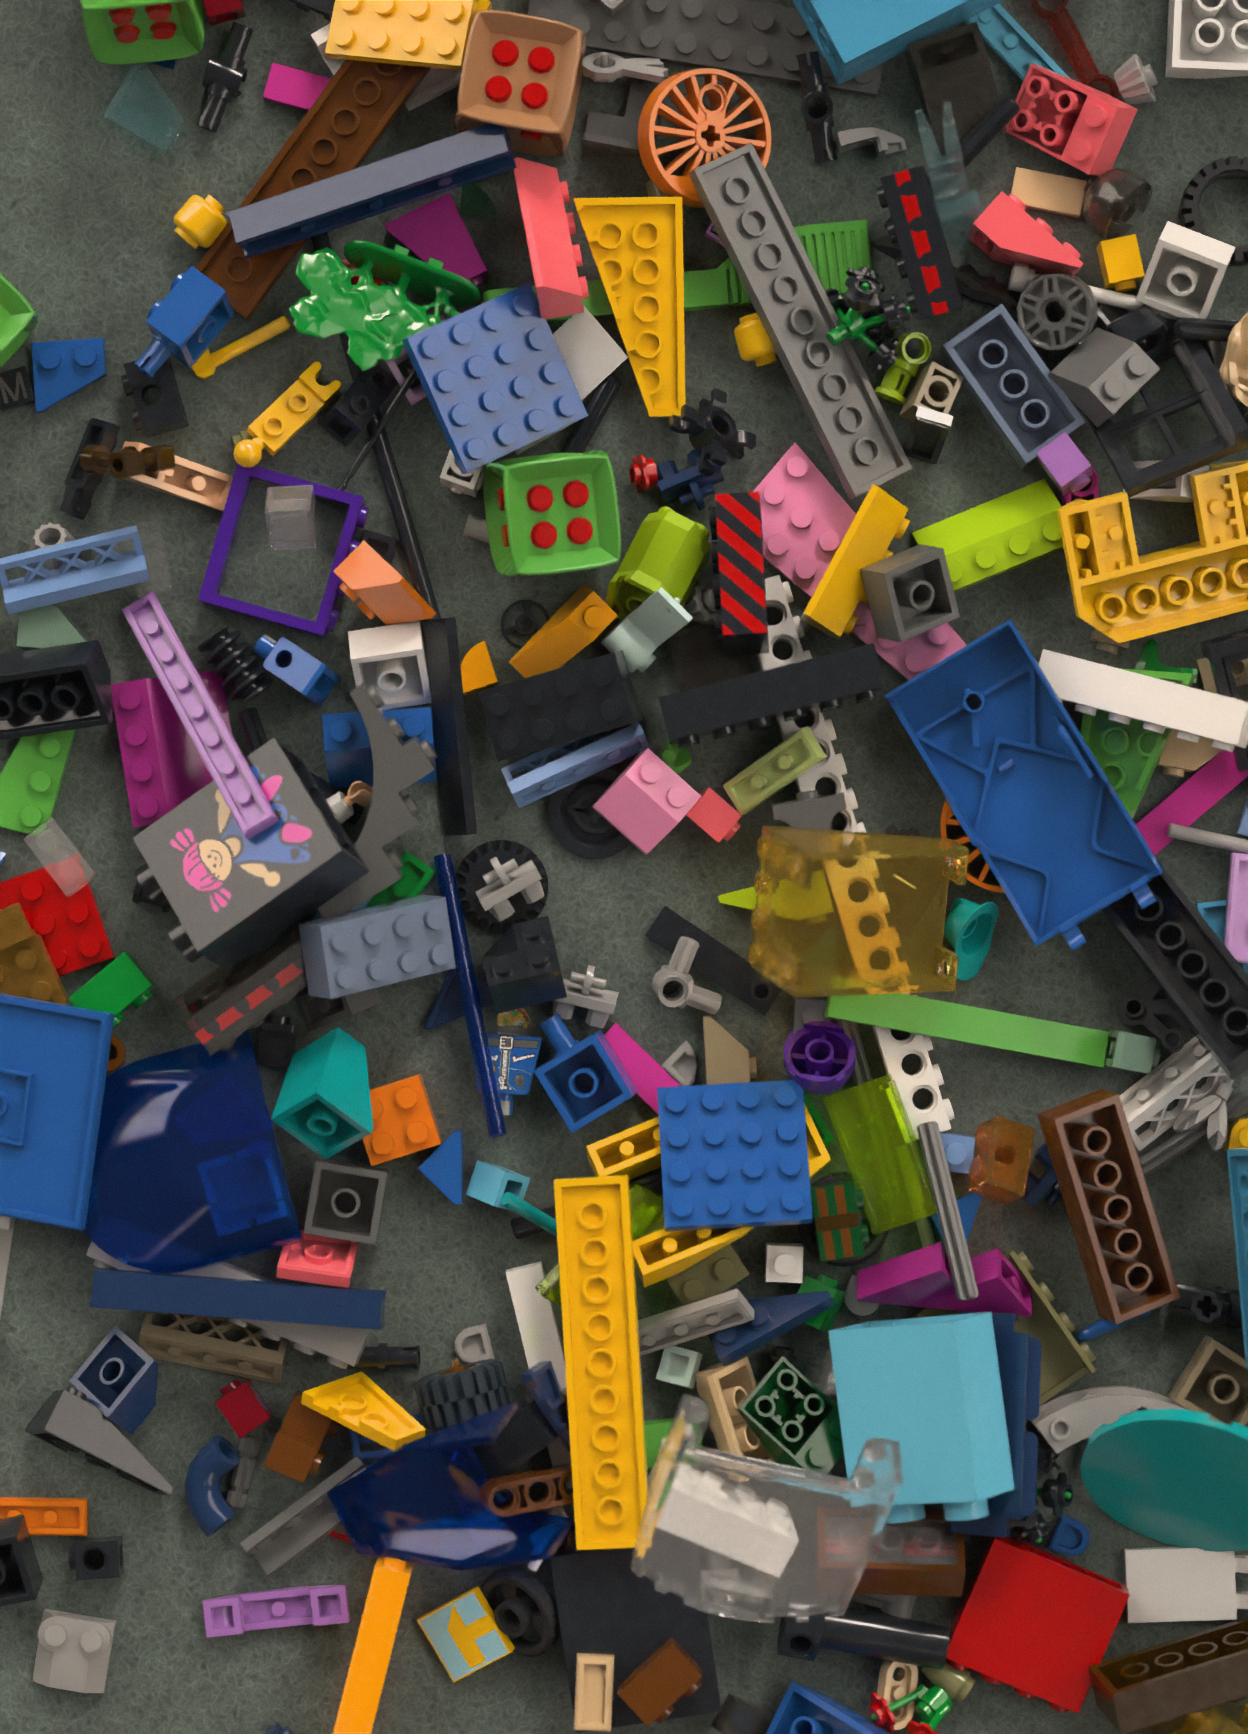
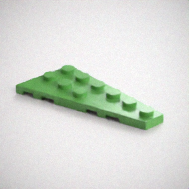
M1122 669L1192 687L1196 675L1191 673ZM1097 710L1095 716L1083 713L1080 733L1133 819L1173 729L1165 728L1164 734L1143 729L1144 722L1131 719L1130 724L1127 725L1109 720L1110 713Z

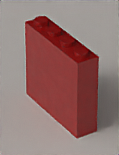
M990 1536L950 1627L946 1656L947 1663L962 1671H966L967 1668L981 1673L980 1676L990 1683L1000 1685L1002 1681L1014 1686V1691L1026 1698L1034 1699L1035 1696L1045 1699L1048 1701L1047 1704L1057 1711L1067 1713L1068 1710L1079 1713L1091 1686L1088 1666L1101 1663L1130 1596L1127 1585L1022 1541H1016L1015 1538L1010 1536L1006 1538Z

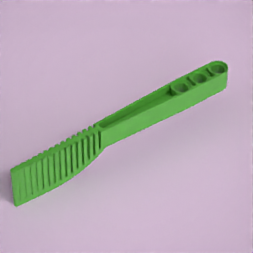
M868 220L794 227L825 291L829 288H836L839 293L845 295L848 291L845 282L850 277L846 274L848 268L858 271L860 267H866L873 270ZM730 258L724 261L717 269L684 272V311L752 304ZM601 279L587 280L589 298L583 299V305L594 317L613 315ZM532 286V289H533V291H534V293H535V295H536V298H537L536 288H535V286ZM518 287L485 291L482 293L483 303ZM572 315L547 319L548 325L564 324L566 320L572 318Z

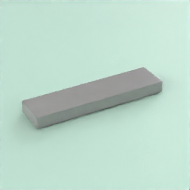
M734 1289L638 1320L640 1356L754 1320V1309L738 1289Z

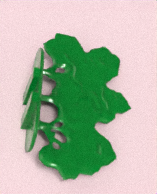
M352 241L344 246L345 258L355 267L352 270L344 266L338 255L328 247L316 250L312 255L306 252L301 253L295 274L311 292V295L300 298L294 305L290 306L289 311L295 320L294 325L296 329L302 334L326 339L331 335L346 333L349 338L347 353L364 372L376 366L378 360L390 361L400 357L402 347H404L403 339L441 322L439 317L441 307L445 308L443 313H450L451 317H454L460 313L453 306L467 307L474 305L480 299V291L468 279L442 269L443 262L430 258L428 263L408 256L409 249L399 245H395L394 250L367 241ZM353 276H360L357 285H351L350 283ZM373 276L396 285L378 286L373 283ZM406 289L433 298L435 302L424 306L414 304L407 299ZM434 307V315H427L426 311Z

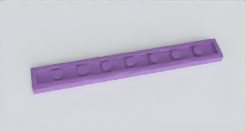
M152 591L122 609L243 836L248 840L277 823L279 819L157 596Z

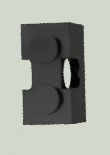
M169 357L152 379L145 375L146 372L141 373L134 366L135 361L123 364L126 374L121 376V381L126 396H134L137 409L131 410V415L137 431L143 430L144 434L149 438L189 426ZM148 389H161L162 396L157 403L147 405L144 402V394Z

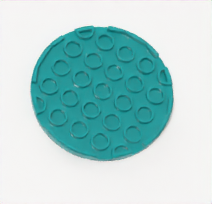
M1149 1409L1119 1416L1117 1422L1110 1425L1106 1423L1101 1425L1089 1437L1081 1460L1082 1480L1091 1498L1105 1513L1125 1527L1143 1536L1182 1548H1199L1205 1551L1217 1552L1248 1549V1428L1234 1421L1227 1425L1210 1420V1414L1191 1410Z

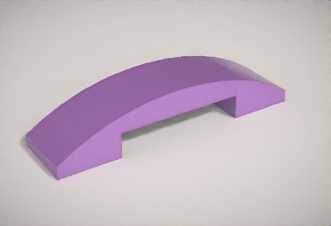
M346 1585L291 1587L234 1594L202 1601L207 1638L243 1634L245 1631L307 1624L321 1626L350 1622Z

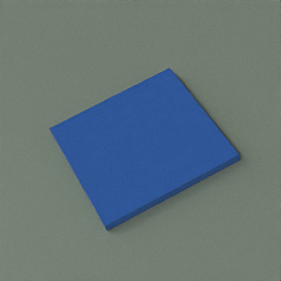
M0 993V1215L79 1231L85 1229L115 1013Z

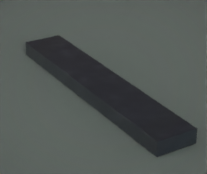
M455 617L423 620L445 836L477 834Z

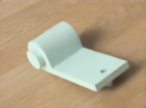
M661 587L614 626L602 639L601 644L611 653L623 650L628 670L632 673L638 669L642 673L657 658L653 654L655 649L685 626L693 617L680 605L681 601L679 598H673Z

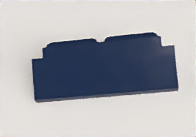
M959 1311V1314L983 1313V1312H964V1311ZM992 1313L1015 1489L987 1498L988 1516L971 1520L951 1521L950 1533L1006 1538L1010 1536L1011 1529H1007L1008 1519L1022 1520L1023 1516L1032 1515L1036 1509L1038 1438L1034 1433L1026 1431L1027 1421L1035 1420L1039 1416L1042 1344L1039 1339L1030 1337V1333H1015V1322H1019V1314Z

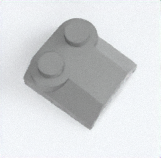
M45 1609L43 1611L42 1623L38 1630L39 1641L32 1681L51 1688L81 1693H104L116 1620Z

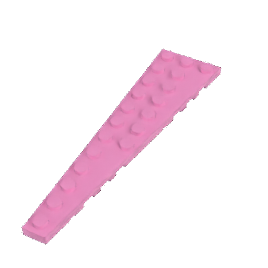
M795 442L753 492H759L764 559L812 598L856 513ZM859 601L853 612L859 618L851 633L865 645L874 643L876 654L908 681L967 646L948 622L903 642L878 638L869 602L867 601L865 604Z

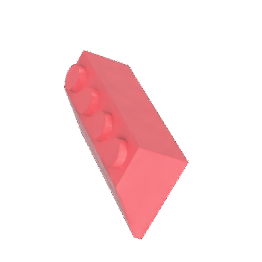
M520 157L514 158L517 167L513 169L541 319L547 320L584 313L583 299L589 298L586 277H578L577 267L583 266L579 244L572 245L570 235L577 234L573 212L566 213L564 203L570 202L567 181H559L557 168Z

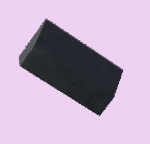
M98 640L0 655V740L111 724L113 720L111 673Z

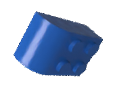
M791 1681L766 1734H889L837 1700L807 1685Z

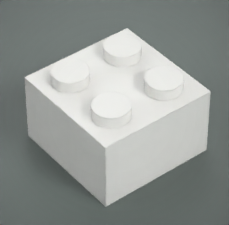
M1168 221L1158 240L1136 301L1179 318L1207 319L1235 247Z

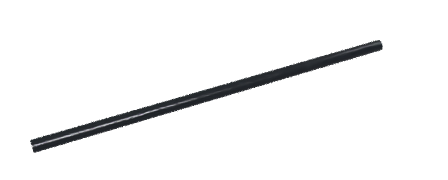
M328 232L310 237L314 252L327 247L333 250ZM343 332L339 336L350 374L354 381L362 370L347 353L349 338ZM380 408L366 425L369 437L382 418ZM384 427L372 446L413 587L437 613L432 619H440L441 615Z

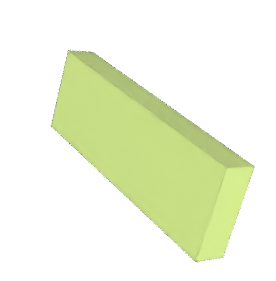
M808 726L803 727L722 786L741 815H745L827 756Z

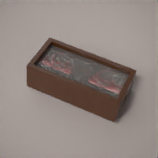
M817 1506L814 1531L815 1592L962 1597L966 1572L964 1534L950 1533L951 1521L945 1520L944 1510L925 1509L926 1517L916 1521L882 1523L880 1508Z

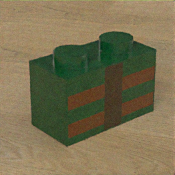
M851 1180L810 1186L812 1217L819 1260L823 1262L865 1255L863 1246H869L870 1243L867 1225H860L858 1210L864 1209L861 1188H854V1182Z

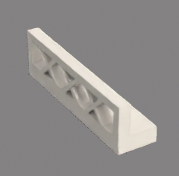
M1194 1037L1179 1052L1173 1053L1159 1064L1157 1068H1154L1150 1074L1145 1075L1120 1095L1134 1145L1139 1151L1173 1126L1180 1113L1198 1101L1214 1094L1221 1082L1225 1083L1229 1077L1209 1050L1204 1049L1200 1045L1198 1038ZM1202 1077H1208L1203 1086L1199 1089H1194L1197 1081ZM1174 1099H1179L1178 1105L1171 1111H1166L1169 1103ZM1146 1121H1151L1149 1128L1138 1136L1135 1130Z

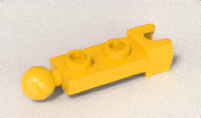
M314 362L299 376L296 382L248 426L246 432L253 439H244L237 443L233 452L236 462L244 468L254 467L260 462L263 449L274 456L315 415L337 397L342 388L341 382L334 380L327 386L319 385L316 379L321 370V363Z

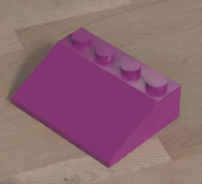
M214 671L198 672L232 733L226 692L221 686L224 681L223 676H215ZM158 677L111 684L133 828L136 829L149 827L213 781L211 774Z

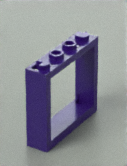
M237 463L198 600L203 604L326 638L328 631L334 632L339 619L340 611L334 610L338 596L343 598L345 596V593L339 588L343 581L333 571L360 544L354 541L357 528H364L367 521L369 508L364 506V497L257 466L244 468ZM252 478L349 506L316 622L219 595Z

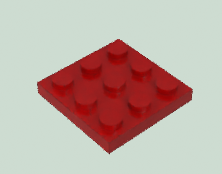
M80 855L0 882V911L20 903L31 929H34L36 934H40L59 977L115 958Z

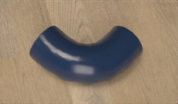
M221 1436L213 1437L197 1453L189 1464L184 1483L187 1506L197 1525L207 1537L220 1530L236 1516L221 1493V1482L223 1477L239 1463V1456L234 1446Z

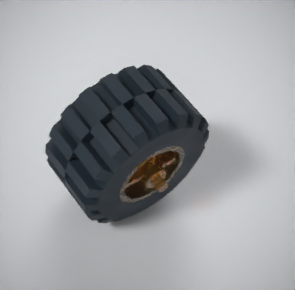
M458 1358L451 1359L452 1367L426 1375L414 1384L424 1427L428 1429L440 1430L467 1424L469 1431L475 1430L474 1422L501 1414L513 1405L502 1361L488 1359L469 1364H459Z

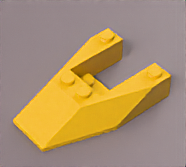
M804 1103L809 1177L811 1179L831 1161V1158ZM659 1116L586 1146L588 1161L595 1177L629 1175V1180L662 1167ZM754 1227L665 1231V1228L633 1241L634 1266L645 1288L682 1272L743 1237Z

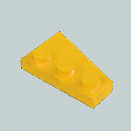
M362 1371L302 1392L301 1404L394 1452L423 1442L425 1439L426 1429Z

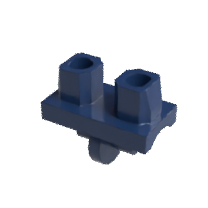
M696 449L687 455L691 468L682 472L678 471L674 460L657 465L659 478L657 485L664 505L676 500L680 501L682 507L695 502L700 511L706 508L703 498L715 493L713 485L724 481L720 465H714V474L712 476L698 471L701 453Z
M1044 1142L1036 1151L1034 1157L1047 1167V1170L1038 1179L1028 1169L1023 1167L1011 1180L1018 1191L1024 1195L1021 1199L1032 1207L1036 1205L1050 1187L1054 1189L1045 1200L1052 1206L1062 1196L1046 1142Z

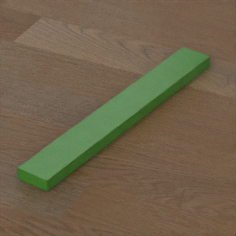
M830 981L824 1015L826 1018L1097 1068H1104L1109 1032L838 981Z

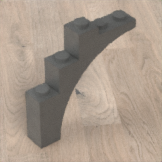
M364 682L352 689L350 695L358 707L367 729L372 749L374 775L371 805L366 822L354 846L370 872L317 908L323 918L351 911L402 878L403 872L400 869L404 866L402 859L393 847L387 850L385 845L416 826L419 822L416 814L420 813L421 810L410 794L404 796L401 791L434 771L436 767L433 760L437 758V755L426 739L420 742L415 735L404 743L401 737L405 733L394 717L388 720L381 709L385 702L374 686L368 689Z

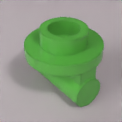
M669 737L664 750L657 754L675 773L682 772L692 762L691 753L686 749H679L678 743L670 744Z

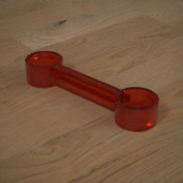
M1031 0L1033 11L1039 17L1048 19L1080 82L1087 86L1095 82L1104 83L1110 88L1111 96L1117 99V84L1111 77L1100 74L1066 8L1068 0H1063L1062 5L1054 11L1043 9L1039 5L1038 0Z

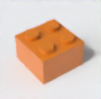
M421 1073L370 1089L373 1130L371 1134L362 1139L371 1166L442 1143Z

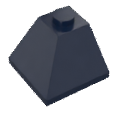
M115 1325L69 1382L76 1389L85 1393L88 1396L87 1399L108 1419L133 1434L156 1406L159 1363L121 1328Z

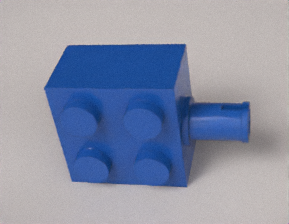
M193 266L186 273L182 272L174 279L170 287V293L163 301H157L148 312L146 322L154 341L141 357L134 362V366L141 373L146 372L145 375L150 379L154 377V374L170 355L191 369L235 316L226 291Z
M559 1013L539 1024L556 1052L554 1053L555 1057L540 1065L534 1070V1073L571 1133L636 1094L638 1091L601 1029L579 1042L578 1039H573Z

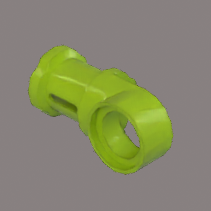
M919 332L904 333L898 338L899 342L896 345V351L899 352V356L896 359V363L887 369L880 387L875 388L874 391L877 396L899 405L904 404L906 399L903 395L911 377L916 376L920 364L927 361L931 353V343L928 337ZM911 338L916 339L921 348L918 357L915 359H911L905 350L906 343Z

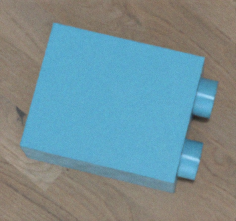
M991 1312L866 1321L828 1331L851 1507L880 1506L882 1523H902L925 1518L924 1504L943 1503L946 1521H962L988 1516L987 1498L1015 1489Z

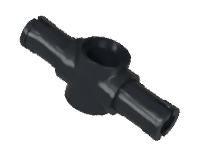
M233 22L223 52H219L217 57L212 56L208 62L202 86L206 88L204 93L207 94L196 124L197 126L216 133L227 103H231L233 98L238 99L241 91L238 89L241 82L245 83L248 72L247 68L244 67L246 62L243 61L253 29Z
M819 51L809 52L811 65H808L806 53L796 55L802 81V87L799 88L801 112L805 120L806 131H810L815 163L825 162L824 149H826L828 161L838 159L831 128L835 126L833 102L829 95L828 83L823 81ZM821 97L826 101L827 110L824 115L812 117L808 114L807 104L811 98Z

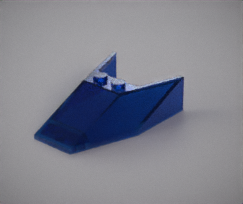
M516 1402L402 1445L340 1482L327 1492L357 1553L384 1558L391 1557L402 1561L458 1571L551 1559L573 1527L574 1522L569 1517L535 1511L501 1517L486 1509L481 1503L480 1490L488 1481V1478L472 1445L494 1442L519 1408ZM494 1494V1506L502 1505L496 1494Z

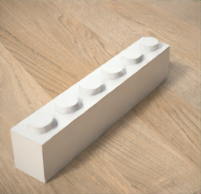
M1045 649L1042 651L1039 666L1062 704L1063 701L1076 704L1075 711L1093 716L1096 715L1097 710L1110 713L1109 720L1127 725L1130 724L1131 719L1144 722L1143 729L1164 734L1165 728L1178 731L1177 738L1198 743L1200 737L1213 740L1211 747L1228 752H1233L1234 746L1246 749L1248 742V702Z

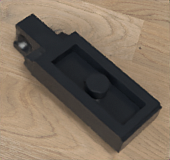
M95 418L90 419L64 484L68 485V490L60 511L84 520L92 506L91 499L95 489L101 483L104 474L86 473L80 463L81 452L85 446L91 444L104 445L111 453L117 444L119 426Z

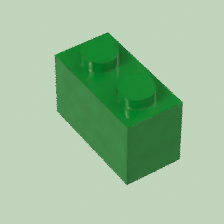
M123 952L68 999L76 1007L115 1013L114 1029L125 1020L122 1013L132 1004L138 1009L153 996L149 990L156 984L129 952Z

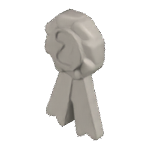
M596 52L585 56L582 61L583 75L590 77L594 82L610 83L617 78L628 76L660 83L668 76V69L664 68V63L661 62L660 58L624 59L614 53Z

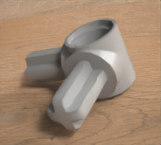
M681 936L669 964L662 965L661 970L654 975L652 989L662 1004L667 1007L683 1009L688 1005L710 1014H716L721 1006L722 996L694 985L692 976L688 974L699 943L692 938ZM678 981L679 985L676 992L670 995L663 994V987L667 982Z

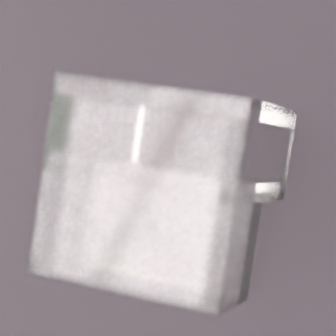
M313 485L267 488L265 518L270 551L316 548L317 533L314 519L315 497Z

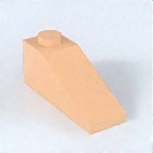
M127 441L123 445V448L133 446L140 452L143 448L151 447L140 442ZM175 455V467L171 470L154 473L144 471L140 475L122 479L224 511L233 476Z

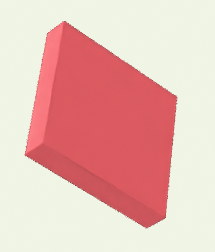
M288 1228L277 1266L276 1278L349 1288L359 1242L305 1234L303 1229Z

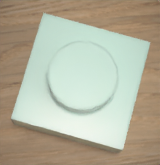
M676 1346L664 1348L656 1379L693 1389L696 1381L694 1374L699 1370L703 1354Z

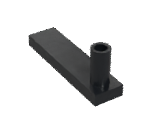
M664 906L645 934L646 937L671 954H673L681 936L696 940L699 943V947L691 967L764 1016L784 988L783 984L666 906Z

